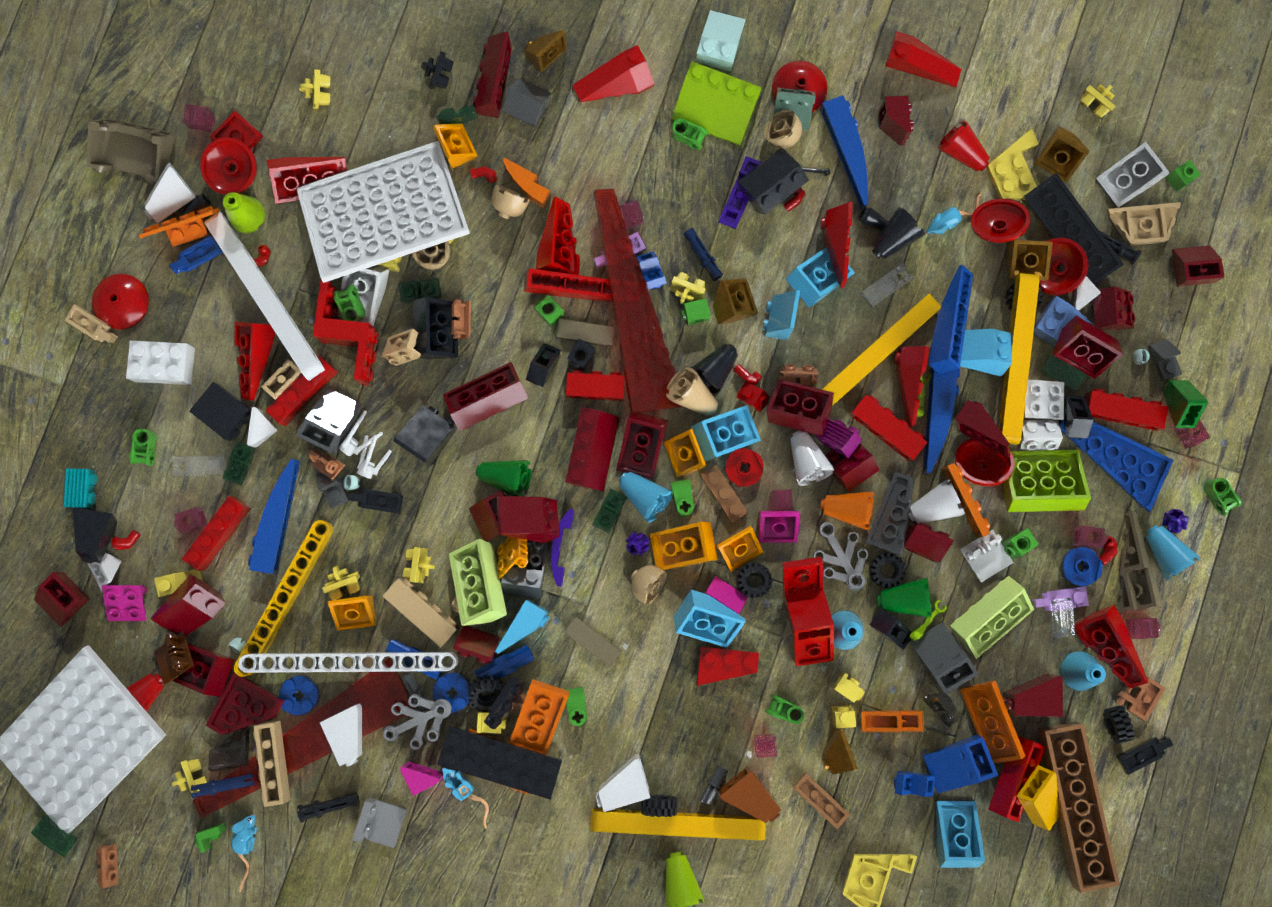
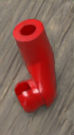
M486 166L470 170L472 179L483 176L487 178L488 183L497 181L495 170Z
M802 187L793 193L795 194L793 198L783 204L788 212L798 206L805 197L806 193L805 190H802Z
M265 244L258 247V257L253 259L258 267L266 265L271 254L270 248Z
M740 364L733 370L742 380L753 385L758 384V381L762 379L758 372H753L751 375Z
M132 530L127 538L114 537L111 540V545L116 550L130 549L141 534L136 530Z
M1111 536L1104 539V553L1099 557L1104 566L1118 552L1117 542Z

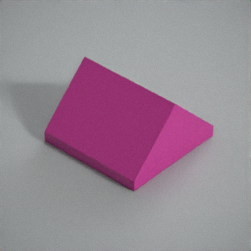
M760 511L758 513L759 543L798 542L800 511Z
M717 576L714 577L704 593L737 614L740 613L748 598Z
M410 761L404 764L400 770L413 796L439 783L443 779V772Z

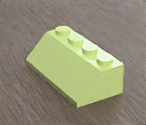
M477 539L449 553L461 625L490 623L506 616L507 612L501 582L498 579L497 561L493 544Z
M1008 576L1000 581L989 593H986L975 605L971 606L961 617L957 618L950 627L959 641L977 659L1034 611V608L1025 588Z

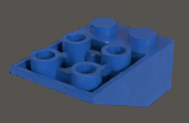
M979 735L971 736L922 755L929 774L935 776L934 786L937 793L980 783L998 776L985 740Z

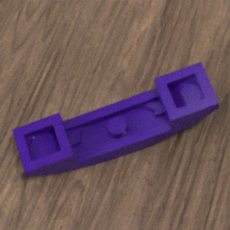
M747 156L745 157L718 223L733 229L737 228L749 200L737 181L762 162Z
M569 509L559 523L560 537L553 539L552 572L557 586L560 587L563 586L565 567L558 566L564 529L572 530L573 509Z

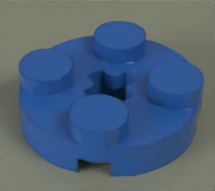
M1077 547L1068 550L1061 562L1062 575L1074 585L1088 586L1097 581L1102 574L1103 565L1101 559L1090 548ZM1081 561H1083V565L1086 566V569H1083L1082 572H1080L1079 568H1077V565L1080 564Z
M447 673L434 684L433 699L434 701L438 699L447 700L452 707L451 713L458 712L469 703L468 689L470 683L462 674ZM451 687H454V690L458 691V694L454 695L453 698H451L450 695L447 694V691L451 690Z
M304 675L294 676L286 680L279 692V697L285 700L282 709L292 715L307 714L319 702V687L310 677ZM298 690H301V693L304 694L300 701L295 697V693Z

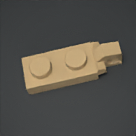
M73 304L65 318L66 322L94 340L100 342L105 340L109 343H115L118 336L109 331L111 327L79 305Z

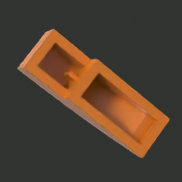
M504 157V167L515 185L532 202L544 209L551 197L550 190L537 184L538 177L536 174Z
M924 710L861 711L862 732H923Z

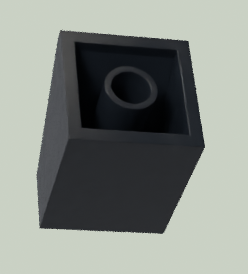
M423 405L393 441L426 464L432 466L457 428L453 426L455 422L445 416L443 419L438 416V410L432 406L427 408Z

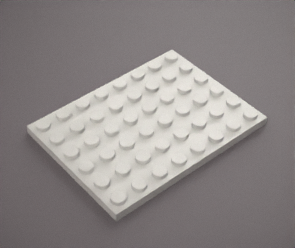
M439 141L296 188L323 283L470 234Z
M88 645L80 650L0 736V759L66 836L101 803L166 734Z

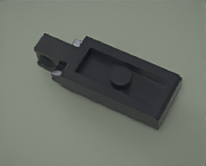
M361 489L360 494L349 492L348 500L358 502V507L401 514L404 495Z
M515 676L511 677L490 707L491 712L484 720L486 725L495 730L502 723L501 719L505 713L510 711L516 697L522 694L526 682Z
M1166 736L1160 739L1154 737L1116 757L1125 774L1129 775L1163 758L1164 750L1173 746V743Z

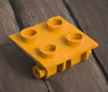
M508 536L506 541L499 545L497 549L498 579H501L514 564L520 568L526 567L528 564L527 540Z

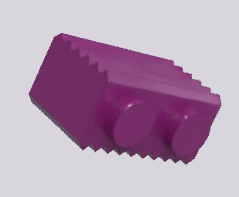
M829 418L824 435H815L824 446L847 458L850 457L862 441L856 428L852 426L847 428L839 419L834 421Z

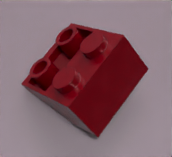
M908 95L886 96L878 111L880 129L898 145L902 146L909 139V135L913 132L914 128L913 120H910L912 103L909 102Z
M1211 245L1172 249L1177 287L1210 284L1225 278L1222 258Z
M1115 286L1099 289L1101 293L1093 299L1095 327L1100 330L1134 329L1135 314L1132 310L1134 298L1131 291Z
M861 444L857 446L849 458L834 450L825 455L833 466V476L848 492L880 471L874 456Z
M503 491L488 496L469 508L481 537L486 542L502 536L499 535L497 497L505 496Z
M921 522L920 524L916 523L909 526L906 532L904 549L932 562H941L954 541L949 538V534L942 531L934 532L930 530L931 526Z
M52 572L39 585L34 601L60 627L90 600L64 572Z
M465 625L462 627L453 649L457 650V654L460 656L468 657L472 655L476 657V661L487 664V662L489 663V661L491 662L496 658L497 653L495 651L502 637Z

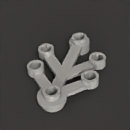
M831 522L822 523L819 527V533L827 538L837 557L818 550L814 552L813 558L820 552L824 562L841 566L847 573L835 572L833 568L827 567L823 570V577L844 581L847 587L854 591L862 589L865 585V577L862 574L865 560L869 556L866 549H859L856 552L858 560L855 569L850 564L859 535L856 532L847 534L846 539L848 542L844 553L834 536L835 526ZM825 526L830 529L828 534L823 532ZM851 534L856 536L855 541L850 540L849 536ZM860 551L865 552L864 558H860ZM828 569L832 571V575L830 577L826 576L825 574L826 570ZM854 577L858 579L856 585L852 583V578Z
M419 694L411 695L408 700L409 705L412 707L420 705L431 709L427 712H422L404 706L401 702H396L391 708L394 715L404 714L413 718L398 726L396 724H389L383 730L384 738L387 741H395L400 733L418 725L415 736L410 741V747L418 750L423 745L422 738L428 720L435 717L432 729L427 733V739L435 742L440 736L439 730L442 720L447 718L452 711L451 704L447 700L438 699L434 702L422 698ZM412 698H416L418 703H414ZM395 706H399L401 711H397ZM438 707H443L444 712H440ZM388 731L393 733V737L388 735ZM431 732L436 734L435 738L431 736ZM415 740L419 742L418 746L414 744Z

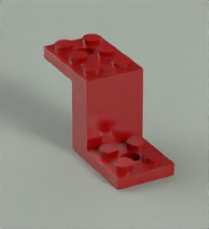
M320 280L313 337L323 344L358 347L354 380L363 386H370V381H373L374 378L372 365L376 361V351L374 350L375 344H378L379 333L370 323L336 319V302L333 293L338 289L330 281L323 283Z
M822 557L783 562V599L793 635L795 667L834 661V623L823 589Z

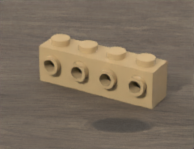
M398 578L385 592L383 597L440 648L444 647L459 630L456 627L458 623L450 616L446 618L442 614L443 610L435 603L431 605L427 601L428 597L422 591L417 592L412 588L414 584L409 582L407 578L404 580Z
M281 721L255 725L253 736L257 748L258 776L262 788L261 799L264 807L284 804L291 799Z

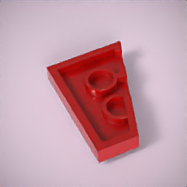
M701 646L697 686L757 673L759 653Z

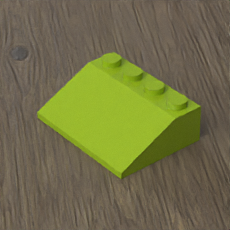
M691 62L671 120L685 119L688 122L705 128L709 135L740 146L759 100L762 87Z
M1079 450L1011 451L1015 461L1014 470L1009 479L1003 482L1007 512L1079 511L1086 509L1091 495Z

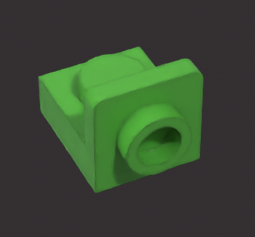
M225 822L203 829L195 834V844L201 853L211 848L209 841L220 838L221 833L227 830Z

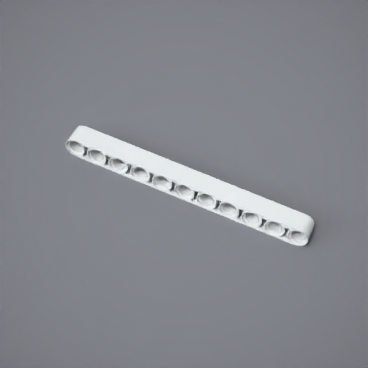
M219 211L204 221L304 377L310 381L323 372L325 368L225 216Z
M453 652L252 653L242 656L239 659L238 665L240 670L246 673L450 671L457 666L458 657ZM387 656L393 659L392 667L385 665L384 661ZM407 656L413 659L411 667H407L404 663V659ZM426 656H430L433 659L431 667H427L424 664ZM446 656H450L453 659L451 667H447L444 664ZM288 657L292 658L294 662L292 668L286 665ZM308 657L312 658L314 662L311 668L306 665ZM327 657L333 659L334 663L331 668L326 665ZM347 657L353 659V666L351 668L345 664ZM366 657L373 659L372 667L366 666ZM248 658H251L254 662L252 668L247 666ZM268 658H271L274 662L272 668L267 666L266 661Z

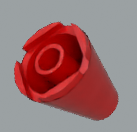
M963 119L959 122L961 126L958 128L954 126L940 141L942 145H938L937 148L972 170L983 171L989 165L988 160L990 157L968 122Z
M150 673L126 687V689L147 712L165 686L162 684V677L158 673L155 675Z

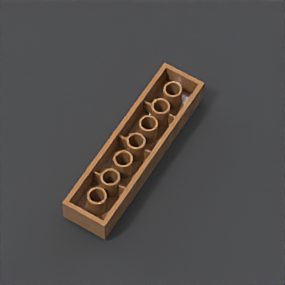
M1074 721L1038 728L1041 745L1045 746L1043 756L1046 769L1054 771L1057 777L1060 812L1057 820L1072 887L1083 893L1119 886V878L1084 724Z

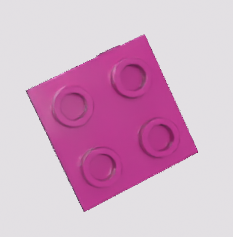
M102 585L107 621L147 620L143 594L147 593V587H143V585Z

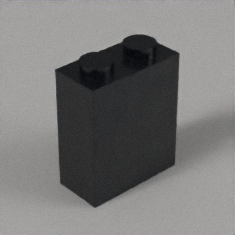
M213 381L189 412L223 439L231 441L239 436L243 425L250 422L252 409L223 386Z

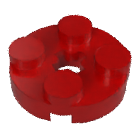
M741 448L735 450L729 455L725 463V472L728 479L739 487L754 485L763 474L764 464L762 458L757 452L750 449ZM741 463L749 465L747 473L739 470Z

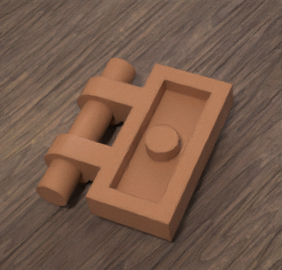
M1147 677L1148 683L1137 686L1139 689L1134 697L1129 695L1133 688L1129 689L1125 685L1122 690H1119L1118 698L1115 701L1117 705L1122 706L1125 701L1129 702L1130 704L1126 710L1143 721H1147L1166 689L1149 677Z

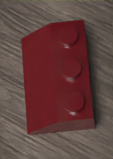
M1076 315L1062 328L1053 355L1096 379L1123 355L1117 339Z
M779 379L766 410L768 422L823 436L829 422L834 392Z

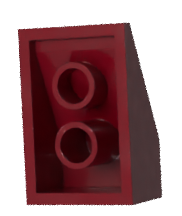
M967 400L955 418L957 431L1009 459L1011 456L1010 444L986 409H984V406L977 401L971 402Z
M631 411L627 418L616 470L625 473L632 472L643 478L653 480L669 420Z
M527 496L497 497L499 535L540 543H547L560 537L557 500L546 497Z
M190 574L151 617V620L175 635L184 631L186 637L211 620L226 602L220 592Z
M187 643L194 666L172 681L204 695L221 697L235 659Z

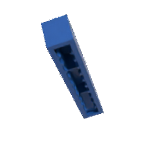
M844 95L823 102L820 111L862 211L868 205L866 161L857 129L858 122L855 117H852L849 101H846Z
M964 265L958 267L950 283L934 329L929 365L939 374L960 369L973 274Z
M930 366L931 379L929 381L925 435L927 444L924 449L923 474L925 475L932 472L949 431L955 398L959 393V385L956 384L957 378L960 376V369L939 374Z
M290 460L270 494L262 513L257 534L252 540L254 548L253 553L248 559L249 570L278 574L300 461Z

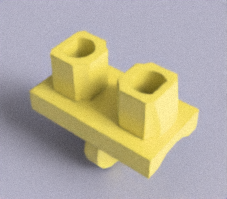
M314 69L313 84H311V79L306 78L305 83L299 85V90L305 93V98H311V93H313V109H318L319 105L330 104V93L320 92V87L330 88V76L320 74V70Z
M1100 84L1097 87L1102 92L1100 94L1089 85L1084 91L1085 93L1080 102L1088 107L1095 100L1099 106L1093 113L1101 118L1116 107L1104 97L1106 96L1112 100L1115 96L1110 92L1113 86L1110 84L1105 88Z
M680 272L677 277L674 276L669 291L674 292L675 296L681 298L680 304H684L685 300L690 302L701 300L706 290L704 288L705 281L696 279L694 284L688 282L689 276Z
M414 547V549L406 550L405 558L406 560H412L411 568H404L403 578L409 579V582L424 583V578L428 576L429 569H435V565H430L429 549Z
M338 566L333 567V573L328 575V579L336 578V580L325 584V587L322 588L324 593L328 592L330 598L336 600L343 596L340 589L342 586L346 585L349 594L359 591L358 579L360 575L358 571L343 577V575L348 574V570L346 568L340 570Z
M199 759L188 762L187 760L182 761L181 765L185 778L182 777L180 771L174 774L177 781L171 784L172 787L179 785L182 792L187 790L184 783L186 781L190 791L191 785L207 783L205 776L194 780L191 774L202 769ZM193 790L191 791V793L198 792L200 790Z

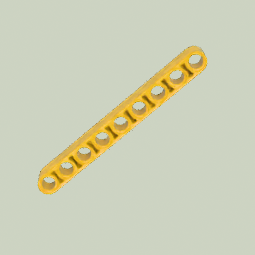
M1018 273L1015 280L1009 331L1011 333L1012 364L1004 375L998 427L1009 444L1016 445L1020 443L1022 436L1039 290V275Z
M930 293L822 389L834 392L832 406L940 310L941 305Z
M318 520L311 526L234 665V671L238 676L243 677L254 674L241 671L238 665L239 659L242 656L253 653L252 648L254 645L258 646V653H266L333 533L331 523ZM322 524H324L326 526V532L321 535L319 533V527ZM314 541L316 542L317 547L315 551L312 552L309 549V545L311 542ZM303 558L307 561V566L304 569L300 566V561ZM294 575L297 577V584L295 586L290 583L291 577ZM283 593H286L288 596L286 603L281 601ZM273 610L278 612L276 620H273L271 617ZM264 627H266L269 632L266 638L262 635V629ZM248 658L247 663L252 668L254 662L251 658Z
M601 808L591 809L590 831L743 840L766 839V823L753 816L677 813L676 816L650 817L642 815L639 810L612 809L604 812Z

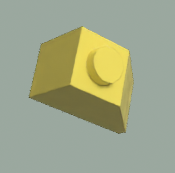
M190 570L154 578L158 597H170L190 574L203 581L201 571Z

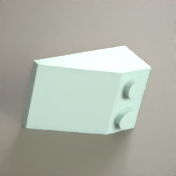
M710 10L699 43L696 63L731 72L746 19Z

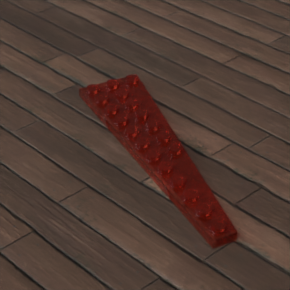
M614 189L595 190L594 198L630 412L635 414L683 408V406L670 401L666 396V393L669 394L667 386L676 371L674 365L672 366L670 353L665 346L663 333L659 326L643 274L640 272L638 259L634 255L633 244L628 237L627 227L622 218V212Z
M391 657L384 661L387 667H392L393 661ZM398 671L369 672L283 734L287 775L333 752L320 722L360 703L362 706V737L405 716L404 714L394 715L391 708L396 702H401L404 706L415 709V707L410 706L408 703L410 697H408L409 694ZM395 706L397 711H401L399 706ZM256 755L223 778L227 779L253 773L254 778L246 779V781L254 780L255 785L218 792L213 796L208 794L195 798L193 803L200 818L261 789V781L258 776L259 764Z

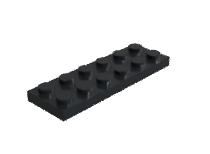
M1057 173L1023 196L1053 238L1073 240L1084 249L1088 258L1086 276L1094 285L1124 265Z
M450 725L437 765L551 800L562 759Z

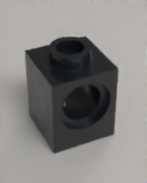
M578 339L567 357L568 362H570L569 366L576 370L582 369L585 371L596 349ZM583 352L586 354L584 360L579 361L575 358L576 354Z

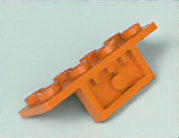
M212 206L198 210L196 215L194 212L180 216L178 221L176 217L160 223V227L158 223L142 229L143 233L138 236L143 238L166 230L172 247L208 236L210 233L203 218L219 212V207L215 209Z

